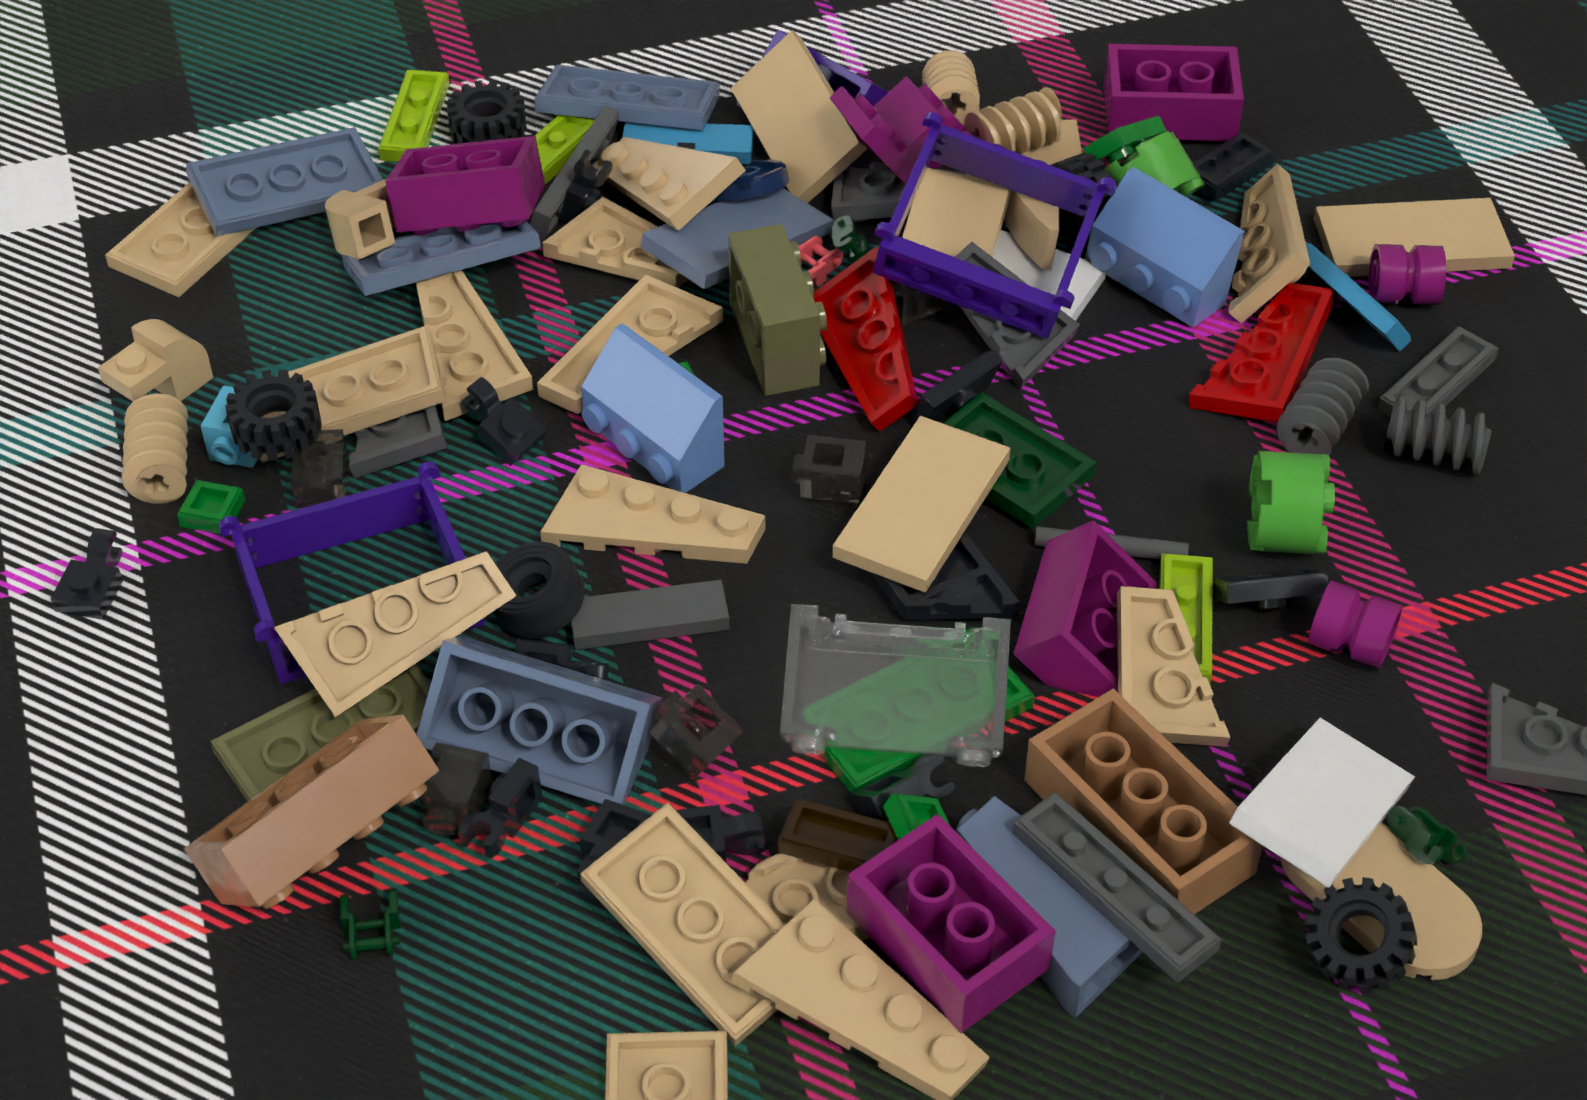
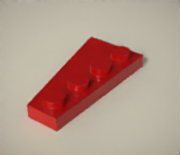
M876 246L814 291L813 299L815 302H822L825 309L827 329L820 331L823 339L868 419L880 432L916 407L918 398L891 280L872 273L879 250Z
M1295 283L1287 284L1260 313L1258 324L1249 333L1244 331L1235 341V350L1226 360L1220 358L1211 368L1210 378L1204 385L1197 384L1189 393L1190 408L1278 422L1280 416L1285 412L1286 406L1298 390L1334 304V289Z

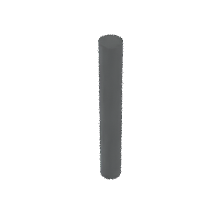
M1037 526L1035 546L1045 547L1048 540L1070 530ZM1108 534L1130 557L1160 560L1161 553L1188 555L1189 543Z

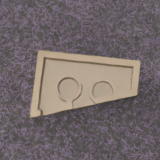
M604 197L542 242L544 257L636 280L649 275L676 288H679L689 280L641 247L642 233L658 226Z
M1120 586L1117 594L1118 693L1170 743L1226 747L1231 737L1225 722L1219 720L1212 702L1213 691L1207 677H1203L1192 651L1195 645L1173 590Z

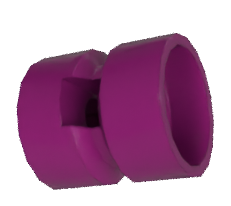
M1375 244L1373 246L1368 274L1369 295L1378 303L1397 304L1399 300L1407 296L1411 304H1440L1446 283V256L1443 246L1414 245L1410 252H1407L1403 245Z
M1330 581L1314 617L1308 644L1335 653L1347 647L1349 648L1352 660L1380 669L1394 638L1403 605L1378 596H1373L1365 602L1361 600L1359 590Z

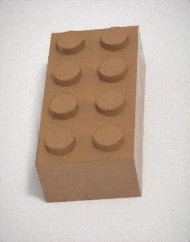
M1114 688L1029 739L1024 781L1043 800L1054 792L1060 795L1193 914H1196L1256 874L1263 845L1229 823L1238 807Z
M404 715L361 719L186 846L184 850L220 904L244 907H260L262 905L264 909H267L288 897L294 890L291 883L306 871L314 874L333 863L340 855L337 848L351 837L358 840L379 828L384 822L381 815L396 803L401 807L420 797L427 790L424 782L440 770Z

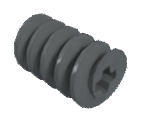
M1325 358L1317 361L1309 369L1307 376L1301 382L1300 388L1295 392L1293 399L1288 403L1285 412L1278 420V438L1286 450L1290 453L1327 455L1332 453V448L1339 442L1340 435L1346 430L1347 424L1352 420L1355 410L1359 408L1361 400L1368 393L1369 382L1367 376L1358 366L1341 358Z
M1399 394L1394 403L1383 448L1388 441H1392L1394 456L1400 457L1407 446L1411 445L1414 461H1420L1427 450H1432L1433 465L1440 466L1447 454H1450L1454 470H1460L1468 458L1471 459L1473 474L1479 475L1487 453L1493 423L1490 428H1486L1485 414L1477 412L1472 421L1467 424L1465 409L1459 407L1452 417L1447 419L1445 404L1438 403L1432 413L1427 415L1426 404L1423 399H1418L1409 411L1407 410L1405 395Z

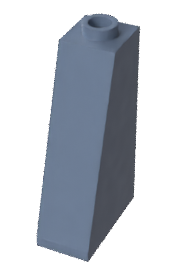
M994 796L980 810L972 809L967 812L958 823L955 831L1056 930L1050 969L1040 975V977L1064 1010L1076 1018L1143 952L1012 833L1014 821L1021 815Z

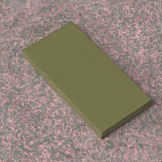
M414 664L337 717L333 715L315 688L210 741L212 749L248 802L361 719L404 715L417 735L431 682L420 668Z

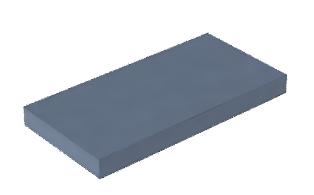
M556 65L534 98L535 112L596 119L606 104L619 111L618 121L703 130L719 99L720 83Z
M355 127L186 163V175L216 236L326 212L325 202L334 194L342 190L356 192L383 180Z
M784 188L765 195L742 200L720 201L705 207L679 231L667 223L642 233L641 247L701 288L706 289L729 279L728 233L783 224L789 241H796L800 246L814 236L822 238L831 234L834 220Z
M527 221L511 227L501 226L497 222L482 224L479 228L469 231H459L456 227L439 228L436 232L427 235L409 234L394 238L395 244L361 259L342 255L345 270L364 296L539 249L541 244L538 232Z

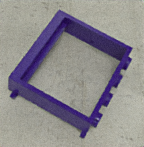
M935 112L927 113L922 125L930 128L891 221L890 223H879L874 235L883 239L879 246L872 273L1049 339L1061 306L1069 309L1072 307L1075 297L1068 291L1070 282L1103 195L1105 193L1113 196L1117 183L1109 177H1103L1096 183L1087 177L1072 174L1048 165L1044 161L1032 159L1005 149L1001 145L992 144L965 134L958 129L942 125L943 119L939 114ZM931 160L1085 217L1055 295L898 236Z
M425 462L421 464L418 468V477L240 525L239 520L234 516H227L220 520L218 526L221 536L232 535L239 566L259 622L254 627L257 642L265 640L280 684L304 678L307 675L274 628L275 624L255 568L427 520L447 565L466 559L431 481L440 477V472L435 463ZM484 618L468 629L485 625Z

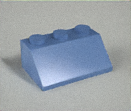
M1133 167L1127 171L1116 188L1114 195L1110 197L1093 223L1085 259L1091 261L1097 269L1106 271L1105 274L1191 327H1195L1226 304L1245 231Z
M621 323L615 327L581 386L583 420L591 431L602 434L615 444L625 457L633 458L645 467L657 482L665 483L673 490L686 493L725 466L723 396L625 324Z

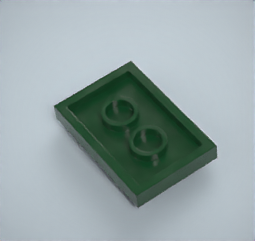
M982 392L943 423L1011 448L1010 460L985 499L1032 529L1095 476L1096 461Z

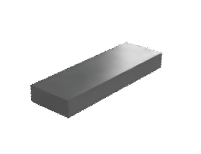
M1458 326L1379 398L1377 410L1391 418L1395 400L1401 394L1406 397L1407 410L1410 411L1418 399L1425 400L1427 415H1430L1438 403L1447 406L1496 360L1499 348Z
M721 579L584 597L580 610L571 620L574 648L579 650L730 630V621Z

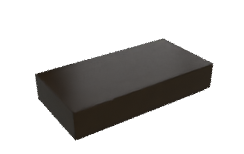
M796 797L778 839V853L852 872L897 842L898 839L889 822Z

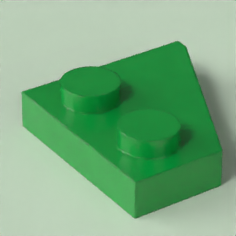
M1158 115L1117 128L1087 145L1083 150L1084 153L1086 152V155L1089 153L1095 155V161L1100 159L1105 167L1115 160L1118 162L1124 160L1137 151L1135 147L1166 132V129Z

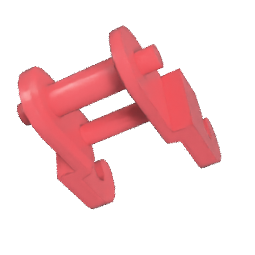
M814 236L801 244L799 250L801 265L806 262L813 266L809 273L813 284L818 287L827 281V274L841 264L843 252L837 249L830 252L822 246V238ZM816 254L822 257L818 261L812 258Z

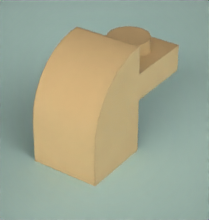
M386 179L356 192L342 190L325 202L334 246L338 253L361 259L395 244L392 229H395L396 225L385 182Z
M159 319L144 320L132 326L131 330L135 342L98 367L101 381L131 401L144 396L152 389L182 401L213 378L209 357L205 348L199 342Z

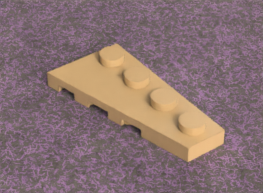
M623 137L619 142L609 145L603 151L601 158L592 165L596 169H601L607 160L612 162L613 168L606 182L677 231L683 228L746 171L737 157Z
M1279 164L1275 165L1247 190L1244 195L1240 229L1244 230L1246 235L1242 240L1238 259L1242 261V269L1233 276L1232 288L1238 292V298L1230 302L1228 312L1240 323H1243L1287 284H1293L1298 281L1310 265L1291 177Z
M462 270L415 282L424 326L428 325L434 339L447 401L441 403L445 421L469 413L461 402L470 394L467 388L480 377L486 379L494 387L500 401L533 390L531 374Z
M645 275L537 382L538 396L579 414L583 409L581 386L615 327L621 323L625 324L669 356L723 322V307L649 275Z
M581 464L540 534L541 542L553 543L559 547L561 541L584 543L585 550L605 551L606 545L634 547L635 554L655 556L656 552L662 550L680 551L682 558L747 564L766 528L765 515Z
M486 551L353 600L320 610L297 620L275 626L274 628L333 715L337 717L440 648L443 640L458 636L517 595Z
M815 899L733 973L731 983L748 993L753 989L776 1002V1009L795 1020L800 1016L830 1033L828 1039L848 1050L853 1046L877 1060L878 1067L935 1100H953L982 1071L990 1058L964 1033H960L944 1015Z

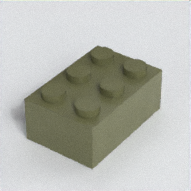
M783 224L728 233L729 303L764 396L820 386V366L826 365V352L823 340L820 337V331L827 329L826 313L822 302H815L813 299L814 288L809 271L802 272L801 255L797 242L789 241Z

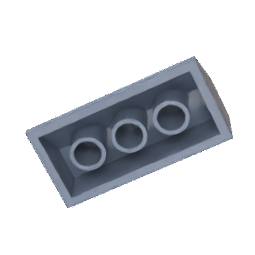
M457 636L442 642L417 736L425 749L507 774L517 759L521 758L538 766L540 783L543 786L600 804L605 799L624 805L649 749L663 698L470 638Z

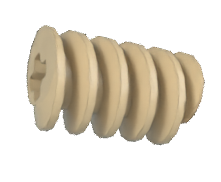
M944 50L930 58L922 72V84L926 83L964 125V120L968 113L980 111V94L972 61L965 54L956 50Z
M1045 87L1039 92L1033 91L1024 97L1018 96L1009 102L1003 101L995 104L994 107L988 106L980 109L979 112H970L965 117L964 127L973 137L992 144L1001 145L1013 152L1016 149L1017 152L1022 154L1029 151L1030 145L1037 149L1044 146L1045 141L1049 143L1059 141L1062 118L1061 105L1053 89Z
M159 393L144 395L132 402L127 408L124 418L123 485L135 498L152 504H164L177 500L184 494L187 486L185 477L187 474L186 448L188 440L186 435L188 432V412L185 405L171 395Z

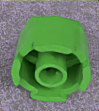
M1169 131L1135 147L1136 152L1126 157L1120 163L1115 160L1103 170V172L1109 170L1112 175L1111 179L1117 183V187L1127 171L1133 167L1185 197L1193 194L1205 185L1178 138H1176L1173 132L1170 133Z
M1258 451V455H1254L1248 497H1252L1253 520H1247L1250 550L1304 554L1326 553L1328 531L1327 525H1322L1323 513L1332 514L1335 503L1334 483H1328L1330 472L1329 455Z

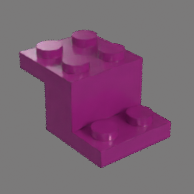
M907 76L874 106L861 93L856 98H853L843 86L829 97L861 139L905 185L930 128L922 125L927 113L935 112L942 117V125L971 135L926 83L918 89ZM931 160L928 168L938 169L942 164Z

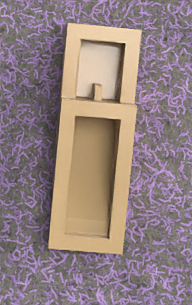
M1011 190L1004 216L1005 224L1023 251L1039 267L1051 270L1059 232V207Z

